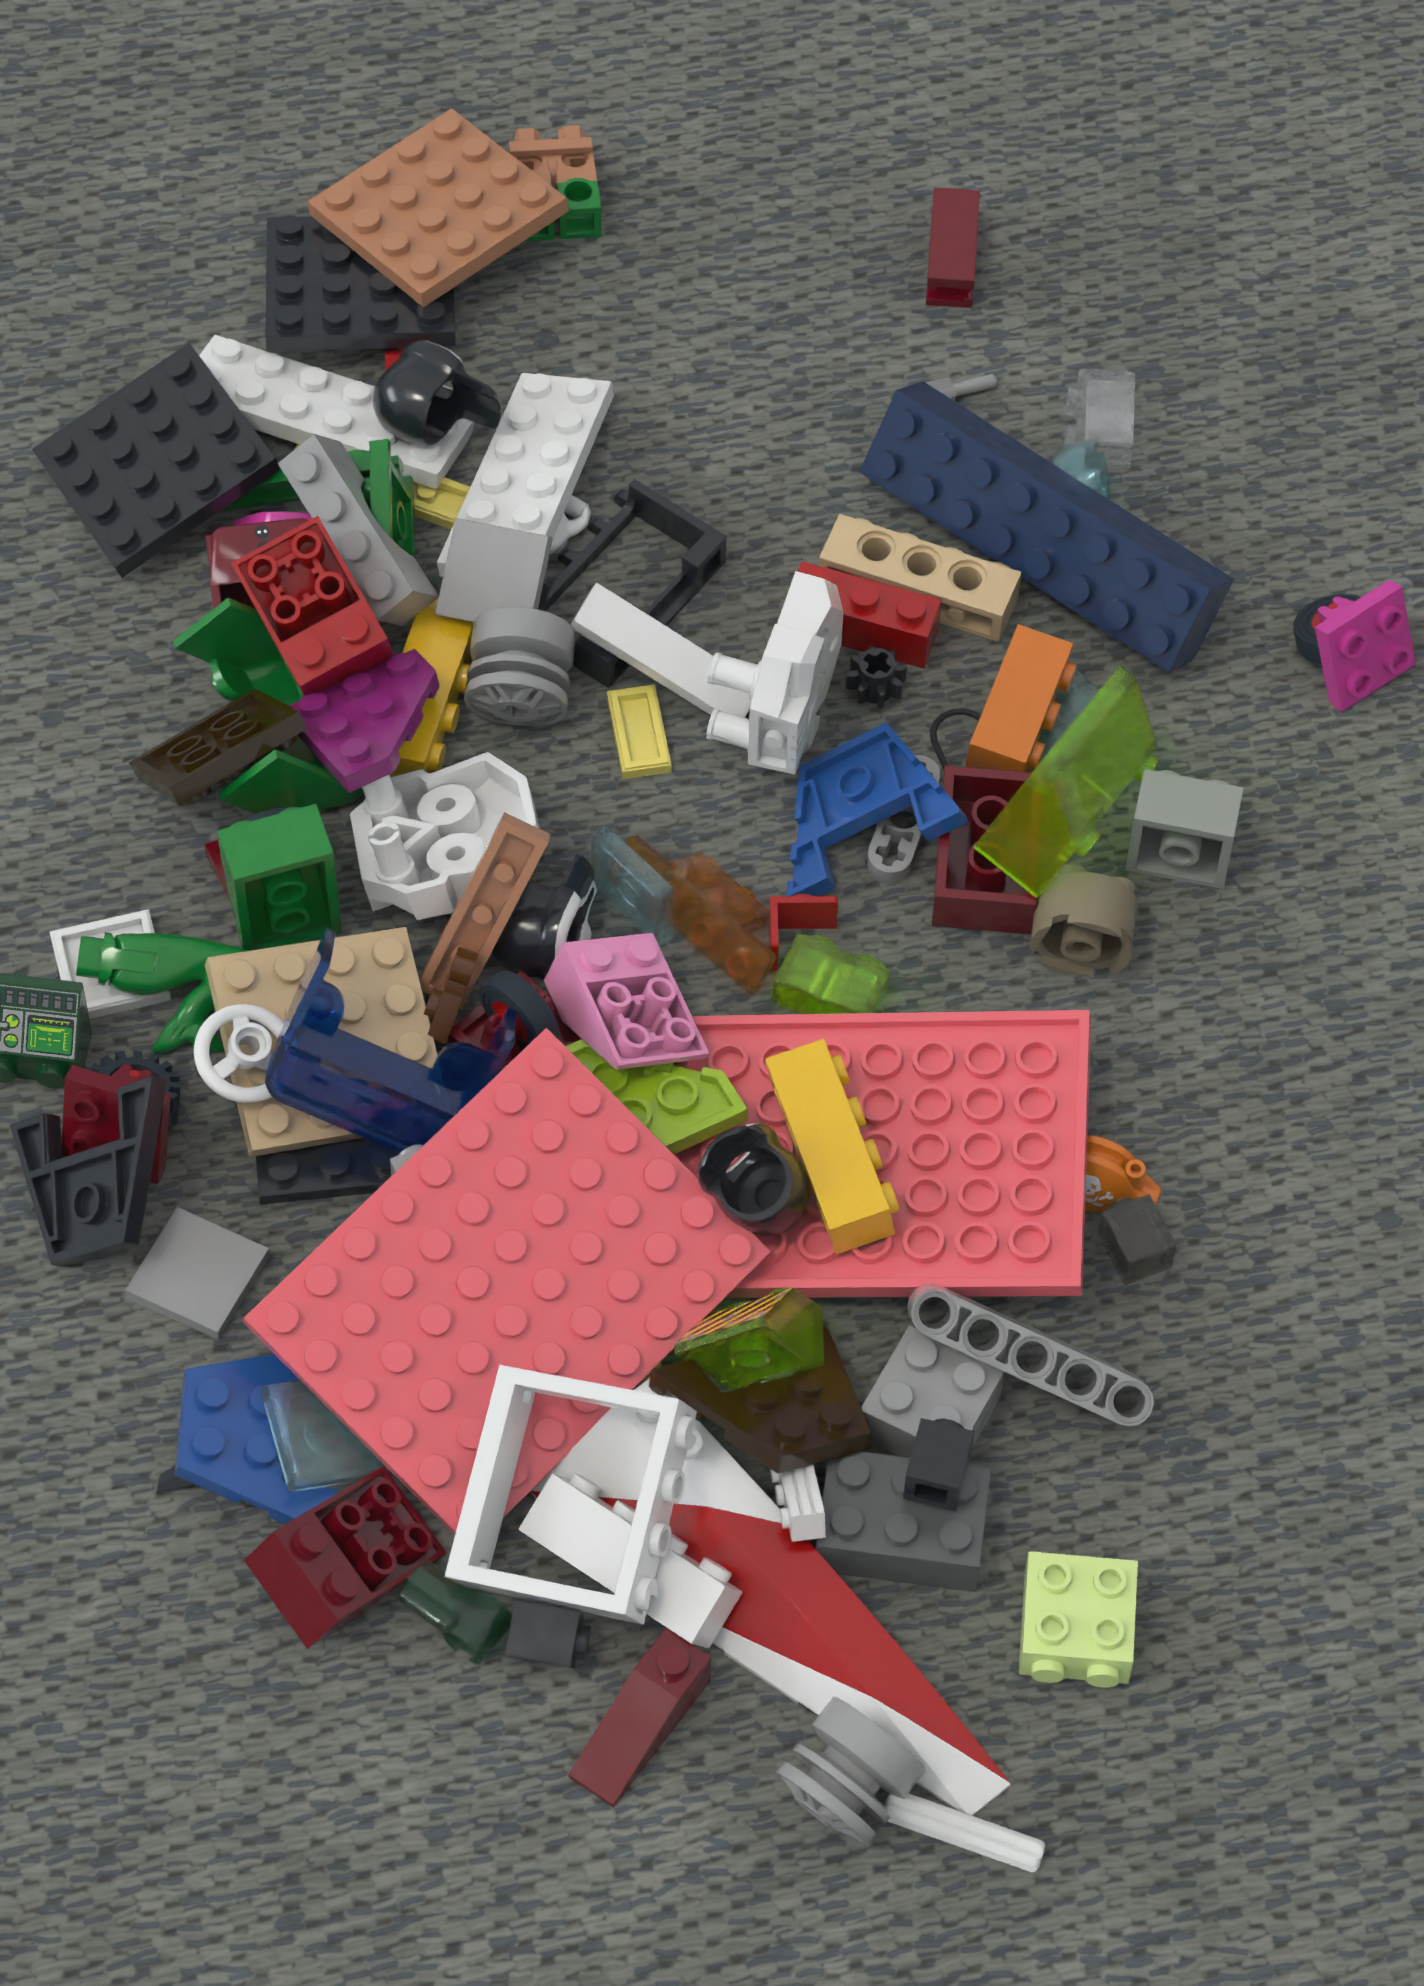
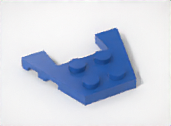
M887 722L800 765L794 819L799 826L797 842L791 845L790 861L794 865L793 881H787V896L796 894L821 896L835 889L836 885L826 849L890 816L898 814L910 806H913L919 831L928 842L968 823L967 816Z
M275 1354L186 1369L182 1382L175 1476L233 1502L239 1503L240 1500H243L269 1512V1518L282 1524H287L289 1521L338 1493L337 1489L283 1482L289 1389L305 1392L311 1391Z

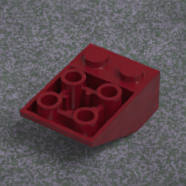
M382 1466L272 1532L244 1559V1562L302 1643L309 1649L355 1619L443 1557L447 1552L386 1468Z

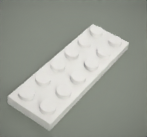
M218 335L212 337L199 355L253 429L300 445L310 436L316 434L341 441L347 452L352 450L369 451V441L388 439L391 443V456L398 455L403 462L402 476L411 475L413 482L434 489L438 488L467 444L474 429V422L467 419H459L438 443L434 445H416L399 439L380 425L373 408L374 386Z
M521 373L457 518L547 535L553 538L614 397L612 381ZM453 527L437 561L440 577L444 575Z

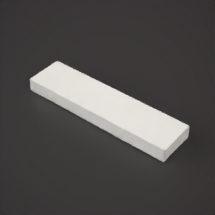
M597 582L591 588L570 624L574 630L711 715L716 708L722 712L746 717L752 702L750 693L708 683V673L713 655Z

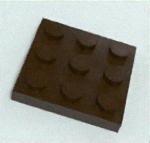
M254 688L132 760L129 764L140 781L177 805L182 803L190 805L207 797L212 791L210 787L226 777L234 779L254 766V760L269 751L270 753L275 749L284 751L291 747L297 741L296 735L308 728L299 711Z

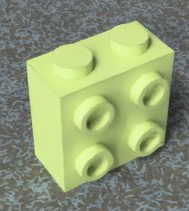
M1028 1551L1024 1576L1019 1674L1031 1675L1034 1680L1045 1683H1055L1066 1678L1086 1680L1088 1684L1102 1688L1114 1687L1119 1683L1128 1684L1134 1658L1138 1561Z

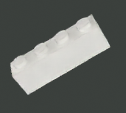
M552 1473L518 1530L615 1593L635 1509L618 1500L614 1507L610 1506L598 1498L602 1488L577 1473H574L571 1479ZM672 1534L669 1550L664 1557H660L655 1577L658 1583L657 1598H650L646 1614L691 1644L710 1648L743 1591L728 1582L732 1573L707 1557H704L699 1564L684 1554L689 1545Z

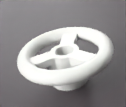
M236 1004L216 1011L205 1020L195 1038L194 1060L201 1078L215 1093L235 1102L256 1103L275 1096L288 1085L296 1069L297 1048L290 1029L277 1015L259 1006ZM231 1022L233 1032L228 1041L229 1052L224 1059L213 1066L209 1055L211 1040L220 1027ZM262 1025L267 1027L277 1038L281 1047L282 1059L269 1054L272 1047V1039L267 1029ZM248 1045L254 1050L255 1054L246 1055L240 1050L239 1046ZM257 1067L275 1075L270 1081L257 1087H240L224 1080L239 1068L246 1070Z

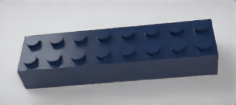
M924 381L896 390L859 471L997 562L1020 571L1022 578L1167 672L1190 663L1196 657L1234 581L1229 575Z

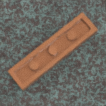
M504 812L419 977L423 992L430 994L432 988L442 990L458 947L478 953L475 961L476 965L459 1008L462 1010L547 847L551 834Z

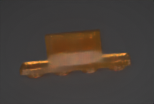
M635 834L628 837L612 868V875L747 993L753 994L759 991L776 956L751 932L765 925L769 918V910L756 900L755 895L750 890L740 886L721 870L719 864L714 859L705 856L701 851L669 863L638 835Z

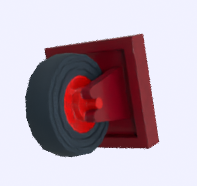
M504 970L494 974L481 986L479 992L481 1004L452 1027L447 1040L489 1080H492L546 1028L564 1046L582 1038L561 1020L552 997L524 972L520 971L516 974Z

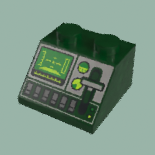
M0 973V1082L8 1083L14 1081L15 1078L37 1080L39 1084L48 1088L64 1087L65 1077L73 1065L85 1068L92 1036L83 982Z

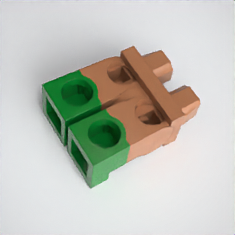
M580 125L563 126L558 130V139L540 140V131H537L535 128L517 129L514 141L509 142V153L567 198L569 211L559 217L560 239L602 237L601 202L592 137H585ZM554 221L525 241L555 240Z

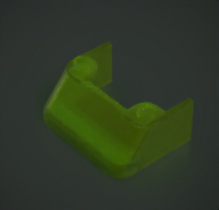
M1120 664L973 847L1035 898L1040 895L1074 852L1082 858L1102 835L1094 828L1133 778L1141 783L1144 769L1152 770L1159 762V759L1152 754L1158 747L1135 675Z

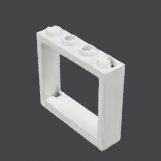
M499 1365L444 1577L467 1588L644 1625L650 1598H657L658 1583L655 1577L660 1557H664L667 1554L671 1543L672 1532L669 1521L673 1505L680 1501L684 1491L685 1475L682 1469L687 1450L693 1448L697 1439L692 1434L697 1411L676 1398ZM535 1392L659 1416L614 1595L490 1569Z

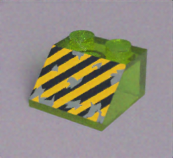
M795 1288L775 1289L768 1296L749 1302L732 1303L725 1310L707 1315L675 1343V1354L685 1361L693 1359L705 1374L730 1390L744 1388L752 1383L793 1375L798 1371H806L824 1365L823 1310L820 1305Z

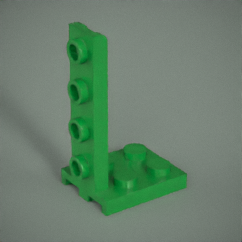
M388 439L369 441V451L352 450L348 452L365 479L361 485L362 493L364 492L366 504L368 507H371L372 515L389 537L415 558L413 478L411 475L402 476L403 462L398 455L391 456V443ZM280 470L223 510L301 500L283 471Z

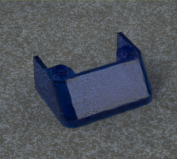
M326 928L293 997L274 1047L265 1076L266 1088L274 1099L395 1152L401 1153L404 1149L413 1145H425L500 1073L514 1046L517 1011L507 1007L486 1050L470 1043L455 1042L445 1046L439 1052L431 1068L338 1028L344 1014V998L336 986L323 980L331 963L336 932Z

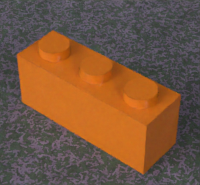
M1019 624L1017 625L970 741L965 767L1017 772L1037 771L1046 744L1039 742L1043 730L1053 731L1062 705L1056 703L1055 699L1059 690L1068 693L1076 672L1077 664L1069 662L1074 643Z

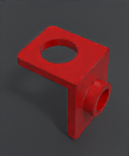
M808 894L770 896V971H778V929H837V897L811 896Z

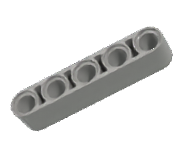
M933 1283L922 1285L915 1289L909 1297L907 1305L908 1315L916 1329L927 1337L1120 1425H1139L1147 1420L1152 1413L1154 1405L1153 1394L1144 1381L1134 1373L941 1285ZM939 1297L947 1303L946 1315L937 1323H925L919 1318L921 1304L928 1298ZM981 1319L992 1321L995 1324L996 1331L991 1342L978 1346L968 1341L967 1334L972 1323ZM1031 1341L1040 1343L1043 1346L1044 1354L1039 1364L1030 1368L1021 1367L1017 1364L1016 1355L1021 1345ZM1075 1364H1086L1091 1367V1381L1082 1389L1074 1390L1068 1388L1065 1384L1066 1372ZM1125 1386L1137 1387L1140 1392L1137 1406L1126 1412L1116 1410L1113 1400L1117 1391Z

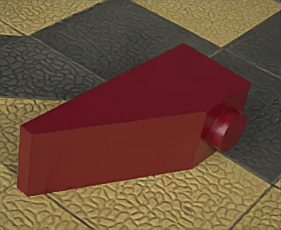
M666 1627L633 1669L571 1769L568 1777L614 1808L710 1683L711 1657Z

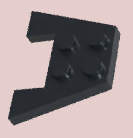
M151 1076L117 1088L120 1139L62 1158L60 1116L46 1113L10 1124L51 1265L61 1267L73 1266L139 1245L167 1079Z

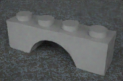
M313 434L278 463L312 519L319 516L378 621L404 626L439 598V595L416 559L398 546L372 515L361 490V485L365 479L341 441Z

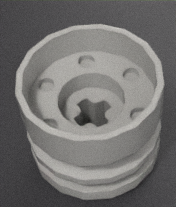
M502 607L490 609L479 614L473 622L470 646L473 662L467 670L469 683L465 687L464 694L466 707L475 715L499 724L537 727L550 725L562 720L568 708L567 693L570 690V680L567 672L573 665L576 640L574 628L563 618L533 608Z
M832 1697L811 1725L817 1736L827 1747L820 1754L810 1747L797 1743L792 1751L810 1769L805 1774L788 1762L783 1761L775 1771V1774L786 1784L795 1801L834 1832L852 1837L863 1845L869 1846L876 1837V1833L859 1815L864 1811L879 1822L886 1823L890 1815L885 1807L876 1799L875 1794L881 1788L891 1795L905 1799L924 1774L926 1768L908 1749L879 1725L838 1697Z

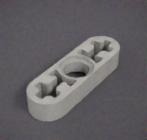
M915 755L935 780L940 783V769L936 762L929 757ZM913 806L900 811L909 812L915 816ZM890 817L877 823L868 849L867 859L868 871L874 879L882 883L894 884L908 877L923 837L917 823L913 827L906 829L893 825ZM892 840L899 843L897 860H894L892 866H886L883 864V858L887 857Z

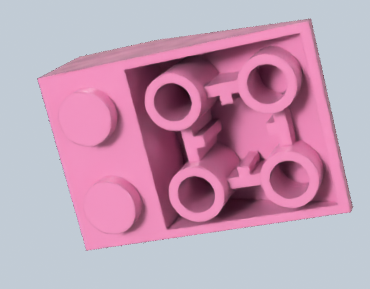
M653 933L562 943L544 982L561 1020L616 1070L706 1059L709 1056V1051Z

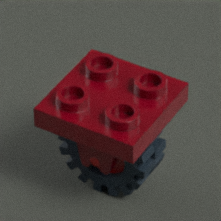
M134 1050L133 1057H126L125 1051L116 1052L114 1061L106 1055L100 1059V1065L94 1063L90 1070L73 1065L65 1077L61 1145L62 1156L64 1157L120 1139L117 1088L151 1076L167 1079L150 1182L158 1184L166 1169L168 1133L172 1130V1124L176 1125L178 1121L181 1090L178 1071H172L173 1065L167 1060L159 1065L158 1055L151 1053L148 1059L142 1058L143 1051Z

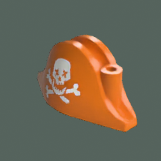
M1088 1134L1085 1211L1107 1213L1157 1205L1161 1189L1145 1173V1164L1135 1159L1120 1143L1103 1136Z

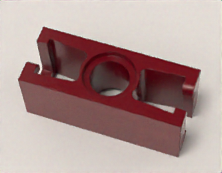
M934 187L926 305L972 308L980 190Z

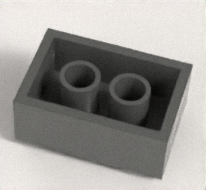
M858 1451L828 1460L822 1499L825 1511L826 1537L817 1539L816 1550L837 1574L976 1592L991 1468L968 1465L957 1510L954 1512L903 1499L905 1476L910 1458Z

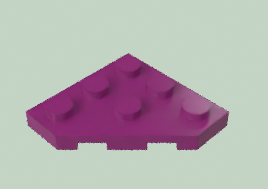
M416 649L396 654L378 666L362 673L352 674L345 678L344 681L318 693L308 694L301 698L300 701L290 705V707L299 711L308 728L297 736L347 792L350 793L395 771L400 762L398 751L404 741H411L424 717L422 707L427 698L433 699L440 685L436 670Z

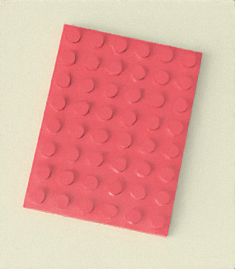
M1090 1010L692 1016L709 1051V1056L706 1059L677 1062V1066L702 1071L703 1066L724 1071L748 1109V1121L722 1133L740 1126H746L747 1124L762 1122L776 1132L781 1146L796 1156L799 1161L798 1153L771 1085L765 1059L824 1038L831 1057L839 1054L842 1057L850 1080V1084L843 1086L847 1099L856 1096L860 1103L866 1121V1126L859 1128L863 1141L873 1138L883 1165L882 1169L875 1172L880 1184L891 1183L900 1209L899 1212L891 1214L896 1234L836 1255L810 1188V1198L806 1212L795 1226L784 1233L772 1236L755 1235L771 1252L725 1298H762L790 1288L792 1289L783 1298L910 1297L915 1289L931 1283L941 1285L965 1297L1082 1296L1091 1044ZM720 1134L674 1155L698 1178V1164L706 1152V1148ZM743 1153V1154H741L740 1156L736 1157V1158L732 1161V1163L730 1164V1166L728 1167V1169H729L733 1164H735L745 1153Z
M546 1028L243 1318L242 1322L455 1536L499 1365L633 1390L679 1344L675 1343L695 1324L701 1322L771 1251L751 1231L742 1228L730 1220L718 1205L715 1197L703 1191L698 1178ZM535 1392L503 1518L571 1451L612 1407Z

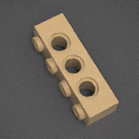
M839 514L819 557V566L942 599L939 623L1000 642L1019 598L1020 571L1011 569L1000 562H989L967 555L956 548H945L920 540L909 533H899L874 525L872 522L862 518L855 519Z

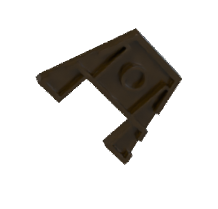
M825 1325L785 1336L782 1353L799 1370L793 1375L763 1383H752L744 1388L721 1392L693 1359L655 1368L651 1372L649 1387L653 1392L660 1396H665L667 1392H670L697 1411L695 1417L697 1421L709 1418L726 1429L724 1436L726 1440L777 1474L866 1450L871 1435L831 1333Z

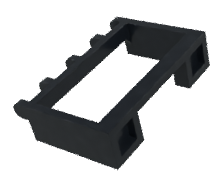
M634 479L629 484V492L620 490L614 496V502L622 509L609 523L594 517L587 524L588 530L597 536L578 555L574 551L565 548L558 555L559 562L567 567L549 586L543 583L538 610L547 611L636 516L690 549L682 557V572L644 612L663 625L667 626L726 563V535ZM575 632L573 666L609 688L630 664Z

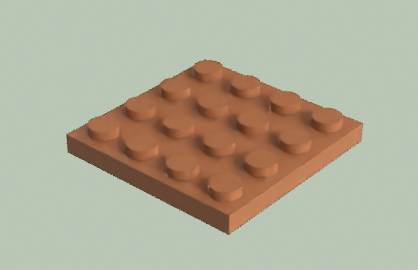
M452 108L307 201L310 215L422 307L427 306L569 211L567 198Z

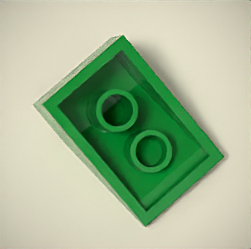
M317 804L302 808L291 807L273 816L254 821H240L228 828L217 830L222 866L241 948L258 950L317 941L342 934L334 852Z

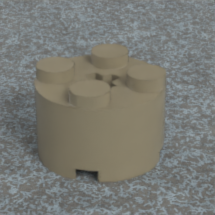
M1077 864L1060 866L1057 869V875L1046 879L1037 889V903L1033 916L1030 941L1032 953L1037 950L1041 954L1040 963L1057 973L1094 977V969L1110 967L1109 975L1124 969L1129 964L1132 956L1137 911L1134 883L1124 877H1110L1104 874L1087 872L1084 867Z

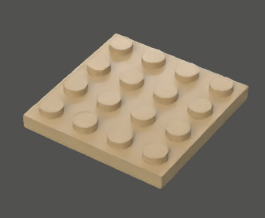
M406 927L207 958L205 968L215 1011L236 1004H249L265 1008L277 1015L287 1025L296 1043L297 1064L288 1085L281 1092L267 1100L256 1103L237 1102L249 1157L445 1124L453 1118L434 1038L427 1035L430 1022L428 1016L424 1015L426 1006ZM231 1022L219 1028L226 1056L229 1052L228 1041L233 1032ZM262 1025L267 1029L272 1039V1047L269 1054L282 1059L281 1047L277 1038L267 1027ZM239 1046L240 1050L244 1054H255L254 1050L250 1046ZM254 1067L246 1070L239 1068L230 1076L233 1085L257 1087L267 1083L275 1075Z

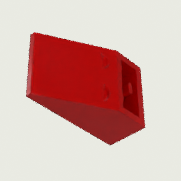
M319 516L231 562L233 569L303 696L323 691L344 681L345 678L352 674L367 671L394 656L387 636Z

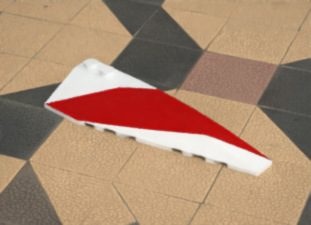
M650 1378L634 1390L658 1395L649 1387ZM667 1392V1395H665V1397L678 1399L670 1392ZM612 1407L531 1490V1494L537 1499L552 1473L567 1479H571L573 1474L577 1473L602 1488L598 1498L610 1506L614 1507L618 1500L636 1510L659 1416ZM695 1419L692 1434L697 1439L693 1448L687 1450L682 1469L685 1475L684 1491L680 1501L673 1505L669 1525L672 1534L689 1545L684 1554L699 1564L704 1557H707L732 1573L728 1582L743 1591L714 1639L713 1644L723 1650L726 1656L797 1704L800 1702L817 1715L822 1712L832 1697H838L894 1737L925 1766L926 1771L916 1783L918 1786L952 1809L971 1816L976 1815L1008 1789L1011 1783L925 1676L808 1540L791 1541L789 1528H782L780 1509L710 1432Z

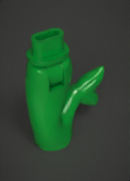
M105 932L104 938L81 936L76 976L98 979V985L105 986L109 980V985L115 990L134 995L157 994L191 982L202 981L199 986L183 999L177 1009V1013L168 1020L151 1049L153 1053H167L176 1050L186 1042L194 1045L200 1027L210 1013L215 1010L205 968L207 958L252 950L182 935L123 933L113 937L112 933ZM216 1033L210 1043L209 1052L211 1053L224 1051V1046Z

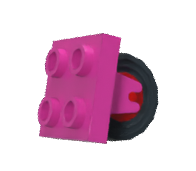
M1390 579L1363 597L1353 594H1336L1315 600L1299 611L1293 622L1295 642L1299 653L1306 660L1322 664L1329 702L1341 712L1416 665L1403 588Z

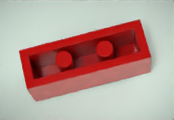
M801 562L798 572L820 577L837 585L843 608L841 646L862 652L867 651L869 646L872 645L874 648H882L887 651L893 649L895 650V661L925 669L939 631L942 599L807 562Z

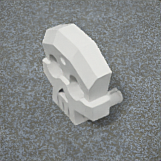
M795 571L779 620L774 625L762 661L760 660L757 665L722 655V653H715L708 673V683L750 693L752 702L749 719L722 712L715 708L708 723L706 739H714L748 749L749 765L796 774L802 754L811 748L819 728L820 716L816 715L826 698L841 648L843 608L837 585L826 579Z
M489 752L430 774L421 769L394 777L387 775L362 787L366 798L364 802L350 813L361 879L373 912L395 905L413 914L416 920L453 913L504 812L540 829L527 777Z

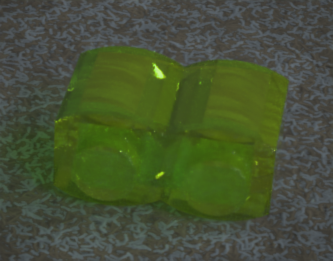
M797 934L773 981L771 1000L779 1006L799 1014L877 1013L888 991L891 971L871 955L842 952L826 937Z

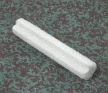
M909 1793L905 1799L891 1794L886 1799L884 1807L890 1815L888 1822L1029 1872H1036L1041 1864L1045 1851V1843L1042 1840Z

